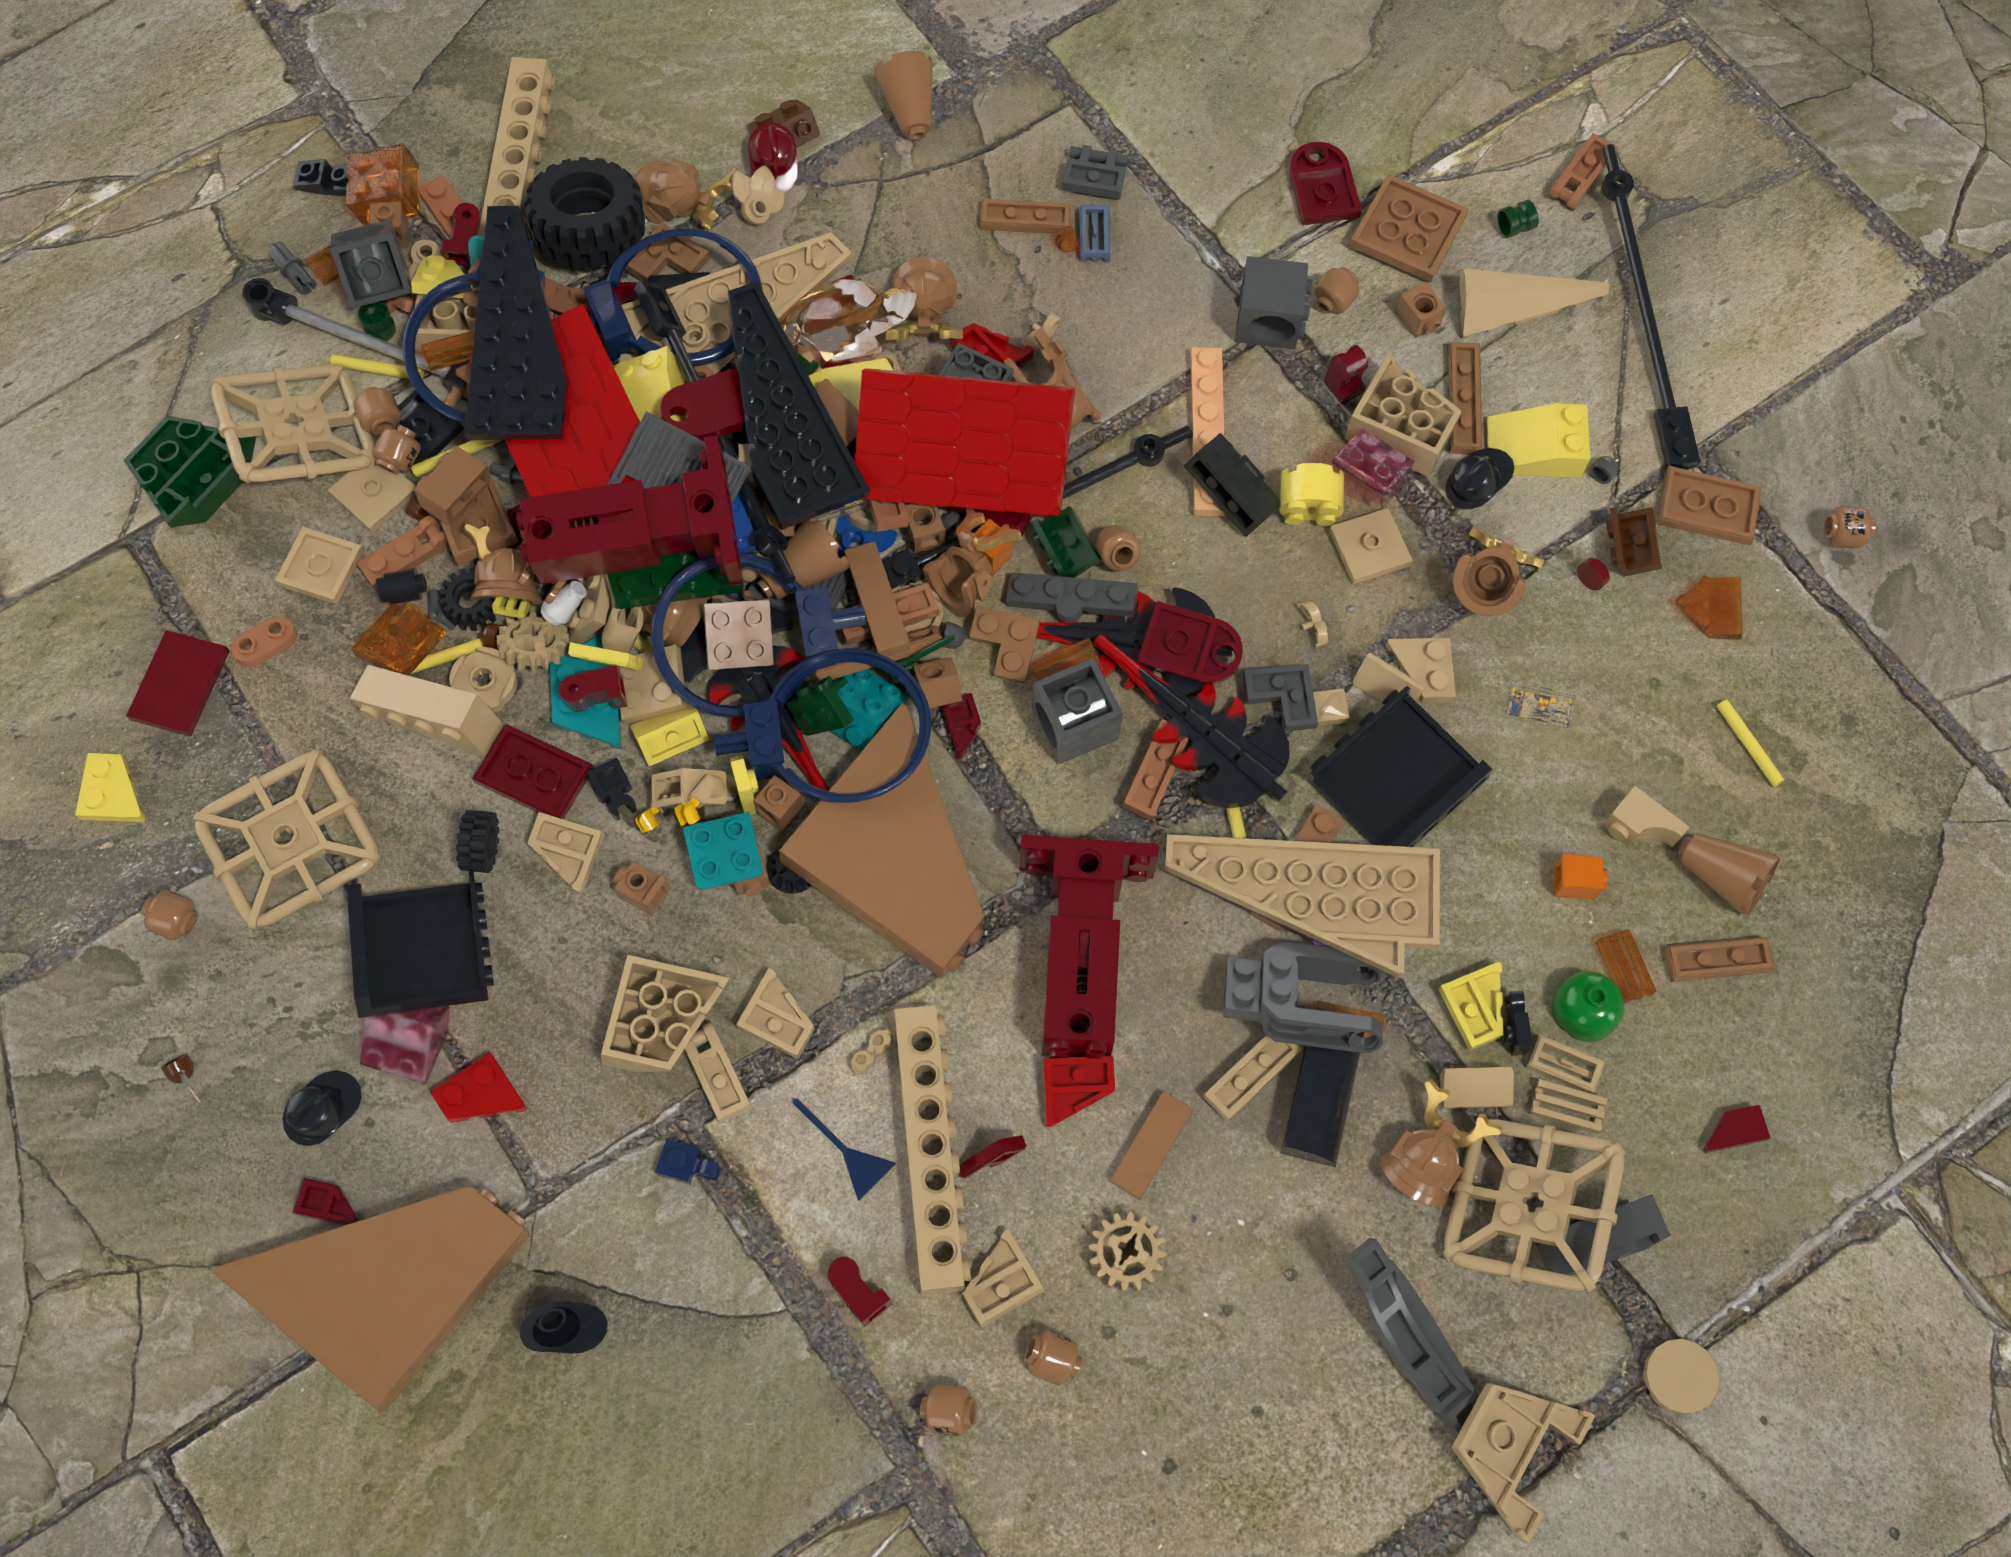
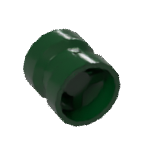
M1531 200L1519 202L1514 208L1511 206L1502 208L1497 214L1500 231L1507 238L1518 235L1521 230H1533L1539 224L1538 212Z
M379 301L363 305L359 308L358 317L366 334L384 341H389L394 336L396 325L384 302Z

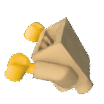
M681 768L653 774L651 808L636 816V824L642 833L648 832L659 825L654 816L655 814L662 815L668 808H674L681 826L687 822L689 825H692L700 820L696 807H704L706 809L725 805L727 801H733L737 795V785L734 781H726L725 771Z

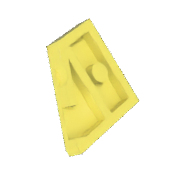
M438 255L423 257L411 281L412 293L427 294L437 285L454 277L464 275V273L454 260H445L444 257ZM464 292L452 297L464 298Z
M87 754L75 816L80 820L145 822V815L140 809L134 783L129 777L130 771L126 759L121 754Z
M742 754L730 757L744 813L750 812V815L756 814L753 800L760 792L754 769H746Z
M1500 961L1445 983L1438 989L1469 1051L1499 1039L1503 1035V1018L1501 1017L1503 998L1502 992H1500L1502 965Z

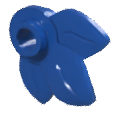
M844 509L838 516L836 530L841 536L839 549L844 556V550L853 548L850 547L853 543L864 545L875 541L880 553L890 548L897 539L898 534L894 530L870 532L853 526L845 517Z

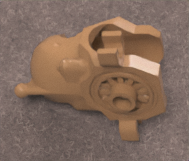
M1042 327L1033 333L1035 335L1034 338L1042 349L1041 353L1045 357V365L1050 372L1055 369L1051 379L1041 385L1075 388L1071 429L1076 427L1087 415H1090L1092 420H1099L1101 413L1094 408L1066 363L1068 353L1058 339L1052 342ZM1008 358L1004 361L1005 365L1014 368L1013 378L1015 382L1030 383L1013 360Z

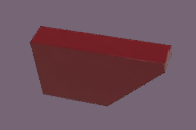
M972 693L962 695V701L941 706L958 759L963 758L981 727V719Z
M1760 1105L1723 1113L1716 1125L1717 1127L1703 1149L1705 1153L1765 1142L1771 1139Z
M1023 1135L999 1139L959 1164L960 1177L968 1178L986 1166L992 1168L1022 1152L1027 1147Z
M308 1178L303 1179L292 1213L344 1226L359 1221L340 1186Z

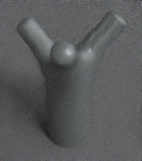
M437 589L428 592L429 621L423 637L425 640H430L436 625L439 623L444 624L450 630L455 628V625L448 620L439 600L441 599L439 595L440 590Z

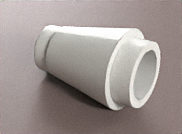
M572 581L561 588L552 603L548 604L543 600L541 613L546 621L556 626L567 623L583 598L587 595L585 587L578 581Z

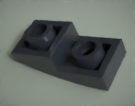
M326 159L298 161L293 187L296 190L321 195H359L363 169L358 163L331 166Z

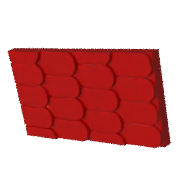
M583 304L567 310L552 319L554 333L569 380L564 439L505 440L530 497L607 485L640 424V420ZM472 358L468 359L470 365L472 363ZM626 475L622 483L636 480Z
M869 368L863 369L855 463L867 483L870 493L868 497L862 499L1058 516L1061 514L1075 388Z

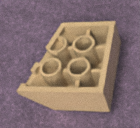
M1388 352L1352 414L1344 439L1430 477L1462 411L1434 388H1426L1417 380L1418 375L1410 369L1405 371L1395 363L1396 358Z
M627 955L601 1052L602 1065L633 1072H670L730 978Z

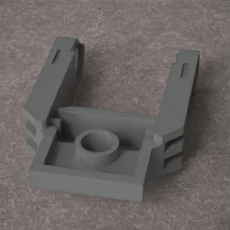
M1280 941L1265 950L1262 961L1227 957L1223 1017L1257 1021L1263 1026V1032L1274 1042L1360 1053L1374 1052L1382 1046L1383 1027L1381 1022L1373 1017L1296 1007L1298 979L1348 985V983L1368 985L1381 980L1380 969L1332 947ZM1365 966L1373 970L1370 972H1358L1355 969ZM1360 1032H1369L1374 1035L1371 1037L1364 1038L1359 1037L1356 1034Z

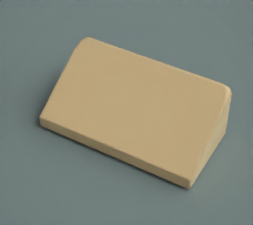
M1372 653L1367 654L1353 679L1354 686L1380 702H1383L1392 691L1397 690L1400 692L1406 686L1410 688L1409 695L1418 702L1425 688L1424 685Z
M1513 1067L1443 1069L1439 1074L1441 1089H1448L1450 1091L1448 1098L1442 1101L1443 1109L1513 1106Z

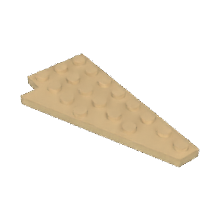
M830 232L752 259L751 261L759 273L763 293L777 319L781 322L848 263L853 256L852 252ZM738 264L666 289V292L678 316L685 319L688 323H702L709 329L711 342L705 349L709 350L733 336L728 291L749 284L750 280L743 266ZM639 299L621 305L636 340L641 335L658 345L664 339V337L656 335L651 329V324L645 311L640 306ZM694 336L691 338V341H698L701 337ZM628 351L620 354L621 357L617 362L627 361L641 355L634 351ZM735 351L725 358L705 366L711 368L715 374L724 372L731 366L730 361L736 357Z
M1167 834L1165 871L1397 978H1403L1405 948L1439 949V848Z

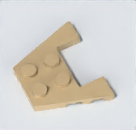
M1486 1383L1451 1448L1517 1539L1530 1543L1545 1513L1515 1493L1521 1477L1548 1426L1571 1443L1581 1445L1595 1415L1591 1412L1537 1398L1506 1387Z

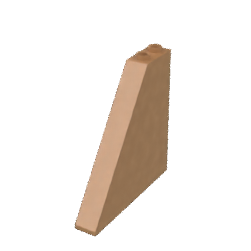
M903 703L899 706L829 792L858 793L874 789L891 780L906 766L918 739V734L907 706ZM925 755L908 779L882 796L854 803L820 801L779 850L780 862L785 867L797 873L799 877H803L810 885L941 979H943L948 971L954 973L959 968L965 958L962 953L968 945L974 947L985 932L982 929L984 921L983 911Z
M469 1185L218 1266L212 1273L373 1408L385 1412L531 1235L523 1228L527 1222L517 1213L510 1209L505 1214L496 1207L500 1200L484 1187L480 1192H477Z

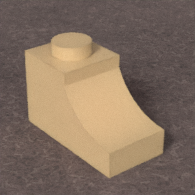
M1636 786L1632 788L1603 824L1611 836L1618 841L1627 843L1629 846L1633 841L1639 839H1654L1673 848L1689 829L1687 824Z

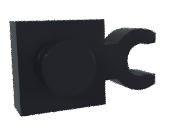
M618 758L587 771L602 804L611 800L610 811L617 821L621 819L618 808L621 805H628L633 813L637 812L634 799L630 795L625 794L633 789Z
M1509 991V996H1505V1007L1509 1020L1503 1027V1038L1505 1045H1510L1511 1056L1525 1055L1533 1047L1528 1013H1525V996L1523 991Z

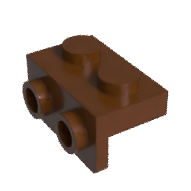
M797 99L785 101L777 110L771 113H762L755 118V121L747 124L751 135L753 130L761 124L768 122L779 123L788 128L792 133L796 147L820 135L812 109Z
M1617 507L1610 508L1611 519L1606 520L1609 538H1614L1615 547L1610 548L1613 566H1619L1623 577L1662 569L1655 515L1652 507L1622 514L1619 513Z

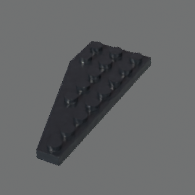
M487 206L464 432L467 440L564 439L569 380L563 365L561 351L556 340L554 326L519 206Z
M755 281L729 290L728 304L752 477L780 530L868 497L870 489L759 283Z

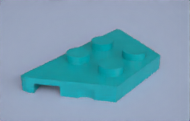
M602 634L582 645L604 649ZM568 653L566 657H560V664L557 665L550 662L552 723L554 727L567 732H577L586 739L592 741L597 739L610 744L612 748L622 749L620 708L614 709L611 702L591 705L590 708L583 712H574L566 706L559 693V686L566 677L610 667L611 665L581 660L570 656Z

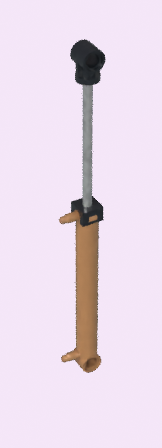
M255 278L244 285L242 290L243 297L252 314L258 320L269 321L273 319L286 325L294 318L404 361L402 347L298 307L296 296L275 289L267 279ZM415 353L417 367L444 377L449 390L445 404L455 408L461 399L468 402L469 383L456 375V369L467 364L470 358L458 354L452 366H448Z

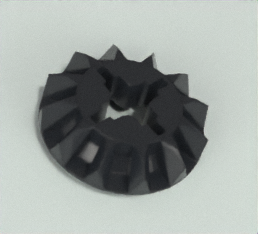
M777 845L776 850L771 855H768L766 866L768 878L773 887L787 894L801 893L812 887L803 877H799L792 870L784 872L787 867L780 862L779 850L782 846Z

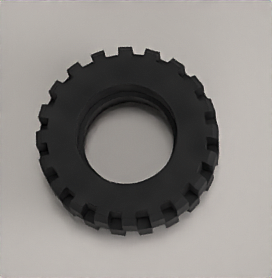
M579 157V160L571 161V159L562 160V164L555 165L554 163L547 167L546 172L541 171L536 175L534 182L532 181L526 190L524 206L530 237L534 241L533 245L543 257L552 263L556 261V264L561 267L567 268L572 266L575 270H584V268L597 270L603 265L612 266L622 252L640 241L644 236L645 218L640 186L626 169L623 168L621 170V167L612 161L606 163L601 158L588 160L587 157ZM582 212H596L589 215H575Z

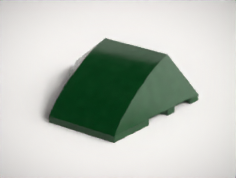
M166 415L124 459V462L170 528L207 522L244 482L239 479V475L233 467L226 441L220 436L218 428L204 426L200 421ZM257 436L238 438L246 463L252 461Z

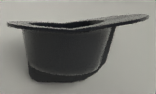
M1495 448L1481 449L1457 462L1447 479L1445 489L1448 499L1453 505L1461 509H1475L1483 506L1507 485L1513 477L1515 469L1513 459L1506 452Z
M337 1070L324 1072L314 1078L303 1089L293 1094L285 1107L282 1118L284 1131L289 1139L299 1145H317L329 1138L358 1110L362 1099L361 1087L356 1078L347 1072Z
M547 1294L538 1298L532 1305L526 1306V1317L520 1326V1338L524 1346L530 1350L573 1354L591 1350L603 1341L607 1333L608 1321L604 1312L595 1305L571 1302L559 1294Z

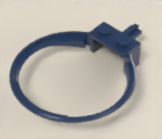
M681 228L653 234L622 252L614 261L607 280L583 288L587 305L592 315L590 319L597 333L600 334L610 358L628 351L644 355L649 351L663 348L641 335L636 340L617 294L614 295V288L619 286L622 274L629 262L645 247L659 240L675 236H697L720 244V247L731 253L741 263L750 283L757 281L763 291L761 279L754 263L735 243L706 230ZM733 336L709 350L688 353L693 366L710 364L735 351Z
M530 240L531 249L534 244L533 240ZM482 257L475 272L454 277L437 285L419 301L409 317L403 338L404 364L416 391L437 412L464 424L466 422V413L445 404L431 392L422 380L416 364L415 342L421 322L434 306L454 295L473 291L471 285L479 287ZM538 270L539 279L544 290L546 285L545 272Z
M739 553L741 566L750 567L767 574L781 584L789 594L795 590L805 657L809 658L825 651L838 649L835 630L866 625L863 606L832 611L828 587L805 589L796 580L792 583L784 584L773 562L755 555ZM716 556L706 557L690 564L678 573L661 594L651 625L652 650L663 678L670 688L685 702L713 715L736 718L745 717L743 706L716 704L691 692L673 672L664 649V621L667 610L675 595L689 580L698 574L719 567Z
M854 648L835 649L816 654L793 667L780 680L767 701L743 704L746 732L714 736L716 756L749 751L751 769H754L756 780L771 779L775 775L801 795L814 800L831 803L861 802L890 792L908 779L916 770L929 744L931 713L921 686L899 663L887 656L869 650ZM837 663H863L888 672L908 690L915 702L919 715L917 743L906 766L885 784L868 791L835 793L822 790L804 781L791 768L785 770L782 765L785 761L778 707L783 709L792 692L813 672Z

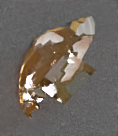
M840 279L834 283L828 282L807 294L793 308L783 323L782 328L797 355L800 345L816 347L827 363H840L845 359L859 356L870 357L875 353L885 352L874 336L906 320L914 307L917 293L897 288L888 289L884 293L873 285L866 284L861 280Z

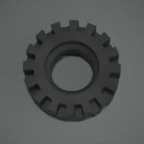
M465 568L459 569L460 576L457 577L453 572L449 575L452 581L449 582L445 579L442 583L445 589H440V604L448 620L450 619L455 627L459 625L460 629L466 631L467 626H469L471 631H477L478 624H481L483 628L487 625L486 621L488 619L492 623L497 620L492 607L496 597L483 598L477 606L472 608L461 607L459 605L460 598L465 593L473 591L477 585L474 584L475 568H470V573L468 574Z
M466 810L465 814L461 817L462 823H459L458 828L460 832L457 833L458 844L456 845V851H458L456 860L459 861L458 868L461 871L474 870V872L490 873L493 865H495V855L498 853L497 843L499 844L498 833L500 831L499 827H497L499 823L497 814L495 812Z

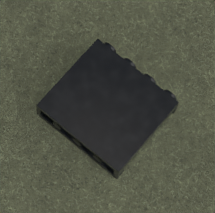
M1408 686L1400 692L1397 690L1392 691L1382 702L1384 707L1376 714L1373 711L1369 712L1359 722L1360 728L1353 735L1346 733L1334 745L1336 750L1328 757L1325 755L1320 756L1310 767L1312 772H1310L1309 782L1371 845L1414 847L1486 782L1493 770L1484 760L1478 763L1409 695L1410 688Z
M468 870L470 883L363 896L361 883L346 885L354 999L358 1018L489 1000L487 986H494L492 965L485 966L484 958L491 957L489 937H481V930H488L485 909L478 910V903L484 902L482 882L475 883L474 870Z

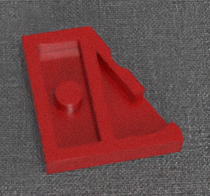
M972 323L963 329L962 339L950 338L949 342L953 349L960 343L1005 364V360L1010 358L1017 367L1033 358L1034 349L1031 346L1026 345L1024 349L1008 343L1009 337L1000 333L990 332L987 328L976 323Z
M491 1052L430 1091L450 1123L467 1121L472 1117H493L495 1114L516 1111L519 1113L528 1109Z
M1101 1056V1060L1087 1059V1057L1043 1059L1046 1127H1053L1115 1092L1113 1056Z

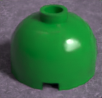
M1584 971L1573 974L1560 984L1553 996L1552 1012L1560 1028L1563 1027L1569 1032L1572 1038L1593 1042L1604 1039L1617 1028L1624 1015L1625 1001L1621 989L1611 978L1599 972Z

